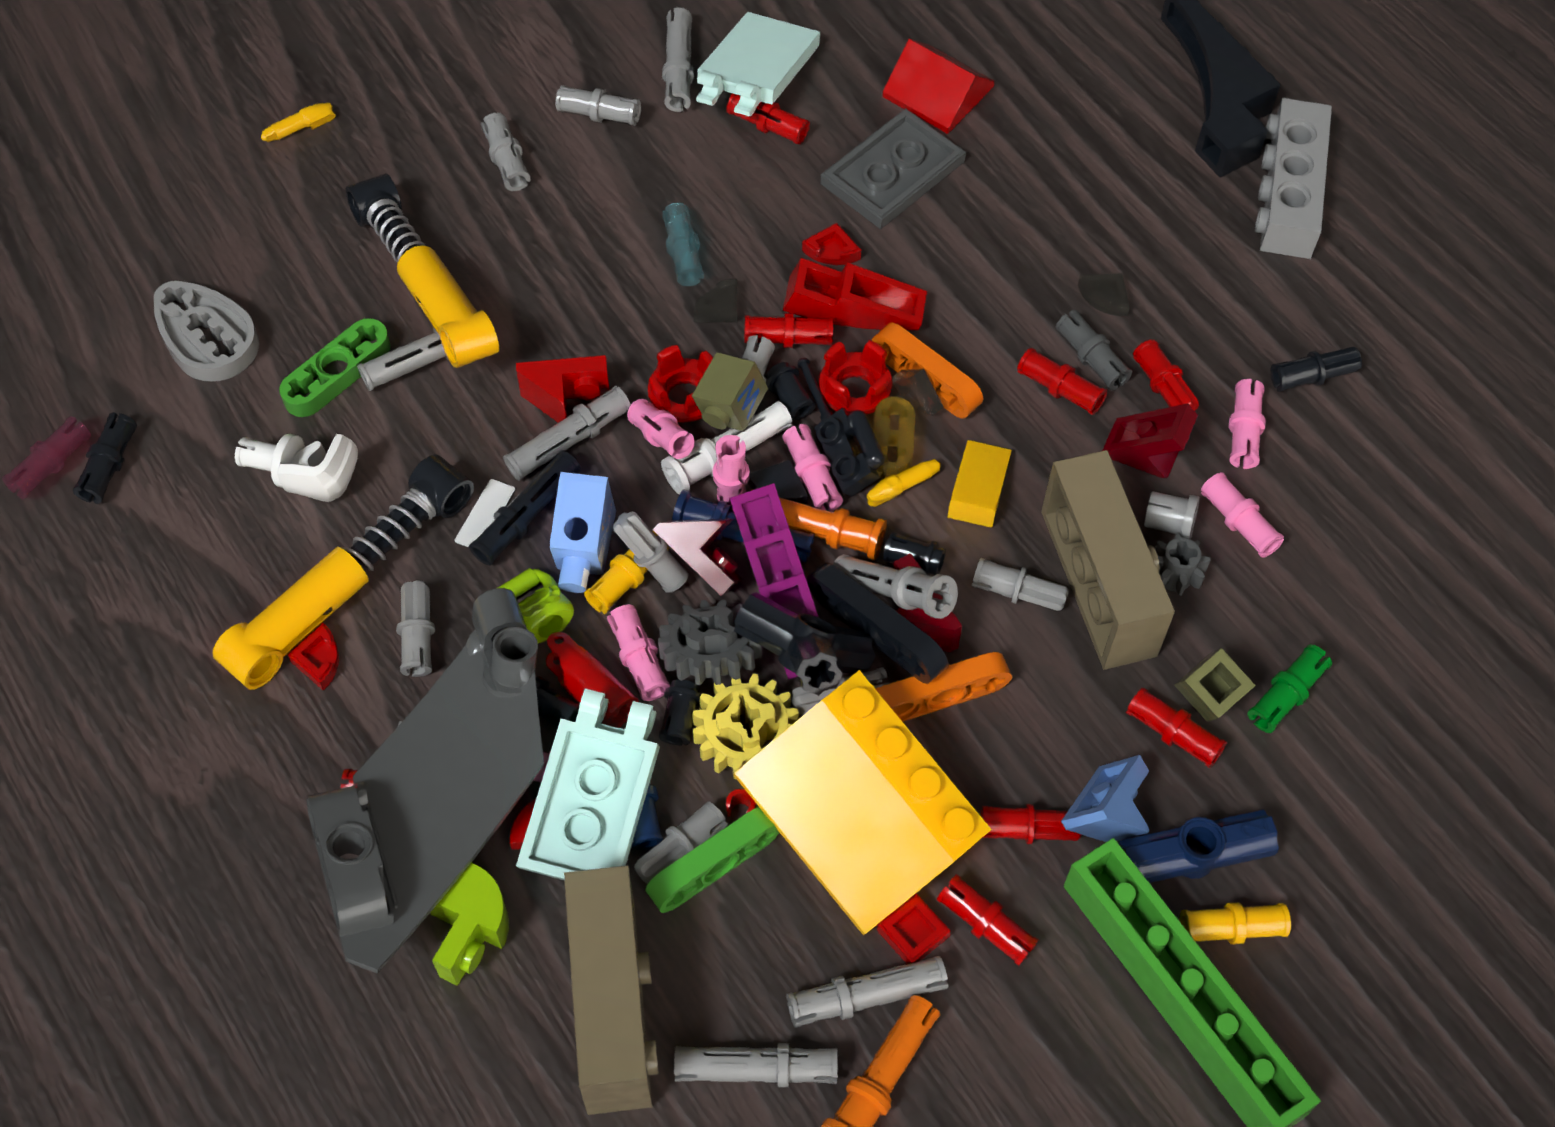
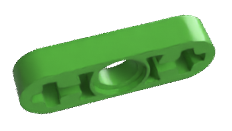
M369 318L355 322L285 377L280 384L279 391L286 410L297 417L311 416L358 380L361 375L357 365L364 364L390 351L391 344L385 325L376 319ZM375 339L377 340V341L374 342L373 344L369 342V341H373V340H375ZM340 360L348 364L341 373L328 374L324 372L325 367L333 361ZM298 391H300V392L303 393V394H306V393H308V392L310 393V394H309L308 396H306V397H303V396L300 395V394L294 396V394L297 393Z
M757 807L660 871L647 884L645 892L661 913L669 912L764 849L780 832L763 811Z

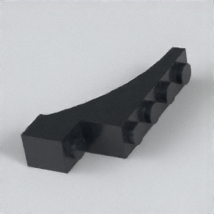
M1165 0L1161 20L1175 35L1188 55L1196 72L1203 96L1205 121L1201 127L1195 152L1221 178L1259 159L1268 132L1259 119L1272 112L1280 84L1198 0Z

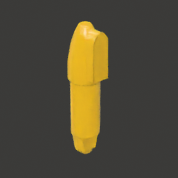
M319 103L299 110L298 113L282 119L263 130L261 139L270 142L282 139L305 127H310L313 130L335 118L336 115L332 111L333 107L330 103Z
M935 459L923 461L896 475L892 474L882 479L866 494L868 505L871 507L881 505L896 498L903 491L930 479L940 471V462Z

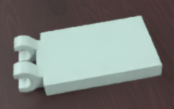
M747 12L698 68L697 83L702 84L703 89L697 96V101L712 106L723 91L741 96L739 103L734 108V112L752 116L760 102L773 104L819 47L820 31Z
M585 688L576 721L560 719L516 864L518 868L564 880V873L626 866L660 749L658 743L646 741L653 728L657 713L653 710L652 705L633 701L625 730L601 724L609 703V699L604 698L605 693Z

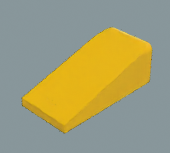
M971 440L967 441L952 492L947 518L990 528L993 527L1012 450Z

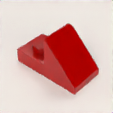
M606 355L516 363L521 396L558 423L567 418L566 399L579 398L589 400L602 396L610 390Z

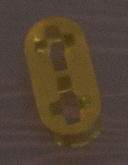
M896 396L887 397L876 406L873 426L874 434L885 456L884 463L877 468L879 476L883 479L911 468L914 452V407L904 398ZM890 415L899 416L898 430H890ZM889 446H897V462L888 461Z

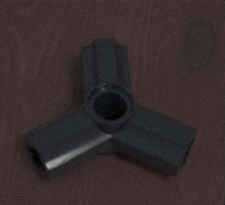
M757 592L749 595L734 621V632L779 655L778 661L785 668L796 673L803 690L816 695H820L828 689H836L843 673L855 674L859 670H869L875 658L872 647L873 638L864 631L834 627L816 616L805 613L796 614Z

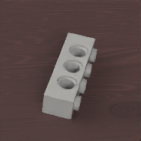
M1282 98L1277 114H1270L1268 117L1266 139H1271V145L1267 144L1265 147L1261 167L1268 170V176L1263 175L1258 200L1265 201V206L1259 208L1255 224V232L1262 233L1260 251L1307 259L1312 257L1322 227L1331 105Z

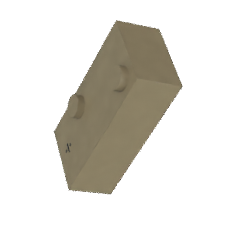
M1105 450L1053 462L1041 513L1103 670L1158 657L1175 610L1159 575V559L1156 550L1152 545L1147 546L1108 451Z
M620 866L564 873L578 1079L587 1114L593 1115L651 1108L650 1075L659 1074L656 1040H646L642 985L652 984L649 952H639L635 905L629 867Z

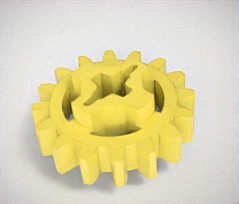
M752 674L749 683H742L741 679L735 680L732 678V685L729 687H725L722 683L720 685L714 683V697L704 693L701 694L700 707L702 710H693V725L697 726L693 729L694 744H702L700 746V757L703 761L715 757L714 770L718 774L727 766L733 768L734 774L765 748H762L766 740H775L798 720V709L789 708L791 706L790 693L785 692L777 696V682L773 679L763 687L759 685L758 674ZM728 706L725 712H721L725 707ZM740 715L744 716L745 724L748 723L751 730V738L748 737L747 730L743 728Z

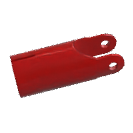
M563 632L552 633L547 639V646L552 652L547 655L545 661L546 666L558 677V681L563 688L579 703L585 688L605 693L604 698L609 699V703L601 724L616 728L625 724L628 720L633 701L639 702L638 698L584 647L578 645L569 635ZM561 639L563 642L558 644L555 640ZM558 659L560 664H554L553 661Z

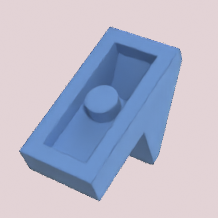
M1137 755L1099 766L1061 822L1065 829L1104 842L1112 838L1120 841L1149 833V827L1133 802V799L1138 795L1137 789L1149 773L1141 756Z

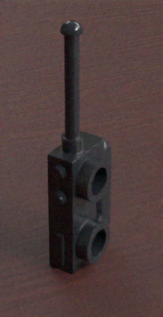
M800 358L797 366L801 368L821 414V422L814 427L816 431L815 437L823 447L822 453L827 456L832 473L836 477L841 491L852 497L880 478L877 468L884 463L885 456L866 414L861 410H855L850 413L844 408H841L834 414L830 412L809 366V359ZM855 436L862 449V453L859 452L853 437Z

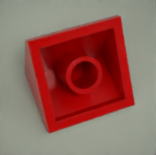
M908 39L883 90L882 97L903 109L906 108L920 119L949 134L994 87L995 81L929 44Z

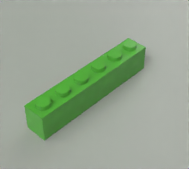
M1114 838L1110 839L1071 865L1063 886L1244 1124L1247 1127H1293L1303 1120L1321 1100Z

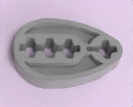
M177 280L166 282L155 291L154 316L159 332L170 355L187 375L201 381H222L240 374L254 361L259 349L258 334L250 315L233 300L207 287ZM176 300L179 303L184 302V305L187 310H182L178 305H176L172 301ZM201 325L204 328H209L213 338L217 341L222 340L226 351L230 354H235L230 357L225 354L220 355L216 344L212 341L207 342L203 331L196 327Z

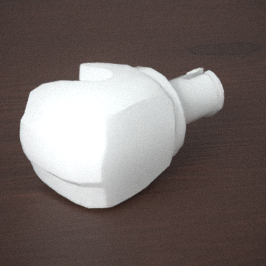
M285 434L280 438L277 445L243 437L238 443L241 446L247 447V449L236 447L235 461L238 466L270 471L272 480L277 487L284 488L285 491L325 502L333 501L341 497L345 492L358 458L356 444L342 434H336L327 454L319 441H315L305 447L303 439L294 434Z

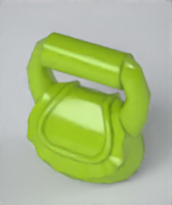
M528 568L497 588L509 589L517 598L542 583L543 588L537 589L534 594L518 603L527 630L534 634L537 643L547 641L552 633L561 632L570 623L574 614V608L571 601L561 593L557 582L550 574L539 569Z

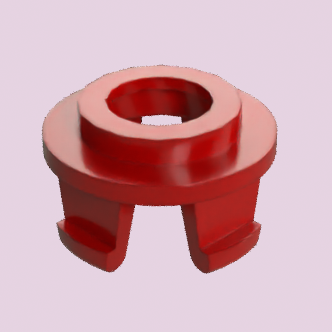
M871 340L865 344L862 352L846 353L845 346L840 341L832 345L824 355L823 359L826 363L819 377V389L827 405L835 411L841 408L846 409L850 413L855 410H861L866 415L884 406L892 391V376L885 360L887 357L886 350ZM857 377L866 380L870 387L865 397L852 398L850 397L849 388L843 385L842 382L847 378Z
M677 344L661 350L656 357L658 359L657 369L648 381L649 401L658 410L670 412L678 422H692L701 419L702 413L692 397L693 393L687 395L685 404H678L669 399V392L673 387L682 383L697 387L713 356L705 350L700 354L699 360L683 358Z

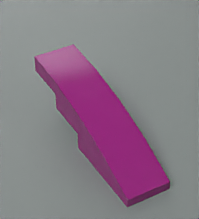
M773 483L731 497L732 508L760 595L796 614L805 613L818 617L775 484ZM785 668L788 680L798 677L796 673Z

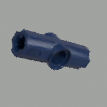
M1265 810L1218 820L1195 817L1186 821L1181 828L1118 841L1120 847L1149 883L1179 876L1200 879L1207 876L1212 869L1275 856L1279 850L1277 842L1278 832L1272 816H1268ZM1187 842L1200 843L1205 847L1208 854L1199 855L1189 849Z

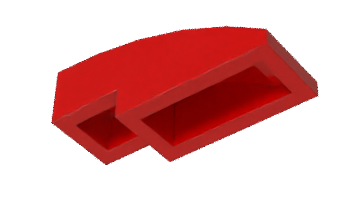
M800 258L789 277L782 311L805 318L831 317L835 325L862 329L882 330L889 323H896L906 330H919L922 326L927 291L848 262L842 272Z

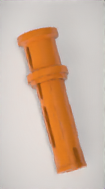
M779 498L789 528L808 534H815L816 537L825 539L826 544L830 545V548L838 550L843 546L867 553L868 559L876 560L878 558L886 534L887 520L879 518L874 522L852 516L848 509L841 508L840 510L836 509L834 512Z
M912 995L908 1004L862 1077L857 1076L849 1081L846 1086L848 1093L834 1117L826 1118L821 1127H873L880 1115L886 1116L888 1114L892 1101L889 1095L914 1057L925 1036L940 1016L937 1008H932L931 1012H929V1009L933 1006L932 1003L920 996Z

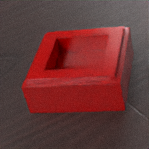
M917 893L877 926V932L906 964L923 960L947 940L951 933V930Z

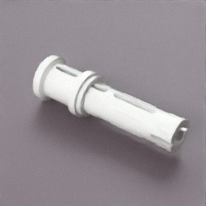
M777 401L764 411L754 415L744 432L731 428L711 440L708 438L698 439L695 441L694 448L688 456L682 459L668 456L661 461L662 470L668 483L679 495L683 489L690 491V485L708 475L713 477L712 470L717 461L715 446L721 437L725 435L740 437L739 443L744 441L746 451L773 435L792 426L791 415L784 404Z

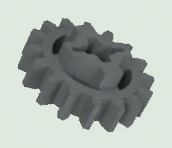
M701 600L700 608L693 609L686 604L683 606L682 616L669 614V625H660V638H658L660 659H664L665 669L667 671L677 669V678L681 681L690 675L695 676L696 685H701L705 678H713L714 683L720 685L722 683V676L729 675L737 680L740 679V668L753 670L755 668V659L763 657V647L734 632V621L742 604H738L730 609L727 608L726 600H721L717 606H710L707 600Z

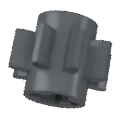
M1176 534L1175 538L1168 545L1162 541L1157 542L1155 550L1159 559V575L1165 589L1177 592L1178 596H1182L1184 590L1190 585L1197 589L1202 586L1205 578L1203 572H1206L1211 560L1210 557L1201 556L1200 541L1194 542L1188 538H1181L1180 534Z

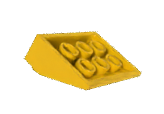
M860 670L822 699L733 774L862 935L868 933L992 830Z

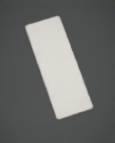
M490 479L454 541L469 547L470 543L475 541L495 520L493 517L494 513L500 507H506L515 491V487Z

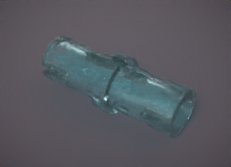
M672 203L665 207L666 211H662V217L668 234L666 249L674 261L677 282L683 286H693L701 282L700 278H704V272L698 255L700 248L699 237L693 232L687 205Z

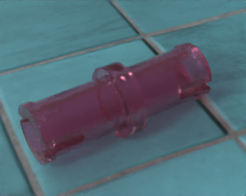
M72 416L68 417L45 441H36L30 447L31 453L11 472L2 477L4 484L13 493L19 489L17 496L26 499L29 493L51 473H59L65 467L64 461L85 441L91 438V434L86 426L81 422L75 426L74 424L77 422V419Z

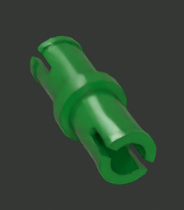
M1313 644L1307 645L1286 671H1279L1272 678V687L1247 712L1250 720L1260 716L1254 723L1257 728L1266 733H1272L1295 705H1303L1309 697L1308 690L1333 664L1330 657H1326L1322 662L1319 661L1326 654L1323 649Z

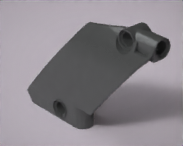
M496 588L486 591L474 601L472 621L475 630L470 634L466 645L402 723L353 775L354 786L306 796L308 815L345 961L377 974L475 859L544 765L535 679L538 643L534 634L527 630L515 594L509 589ZM345 854L358 855V857L353 859L340 858V856Z

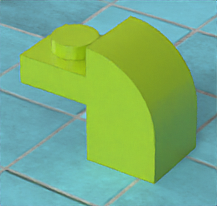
M471 863L430 912L431 915L453 925L432 962L439 977L456 986L459 985L465 973H473L479 965L485 950L483 942L486 941L503 949L509 931L507 909L496 881L483 868Z

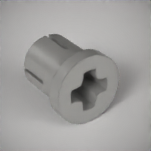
M1152 491L1144 527L1180 534L1181 538L1191 539L1200 496L1190 495L1189 499Z

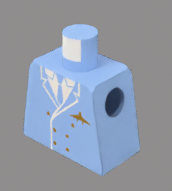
M560 472L550 538V551L556 568L561 570L558 587L564 591L583 593L587 589L589 574L600 575L604 573L616 514L608 477Z

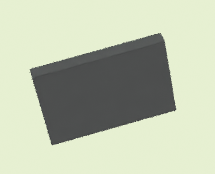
M905 108L821 174L820 184L881 230L963 164L966 152Z

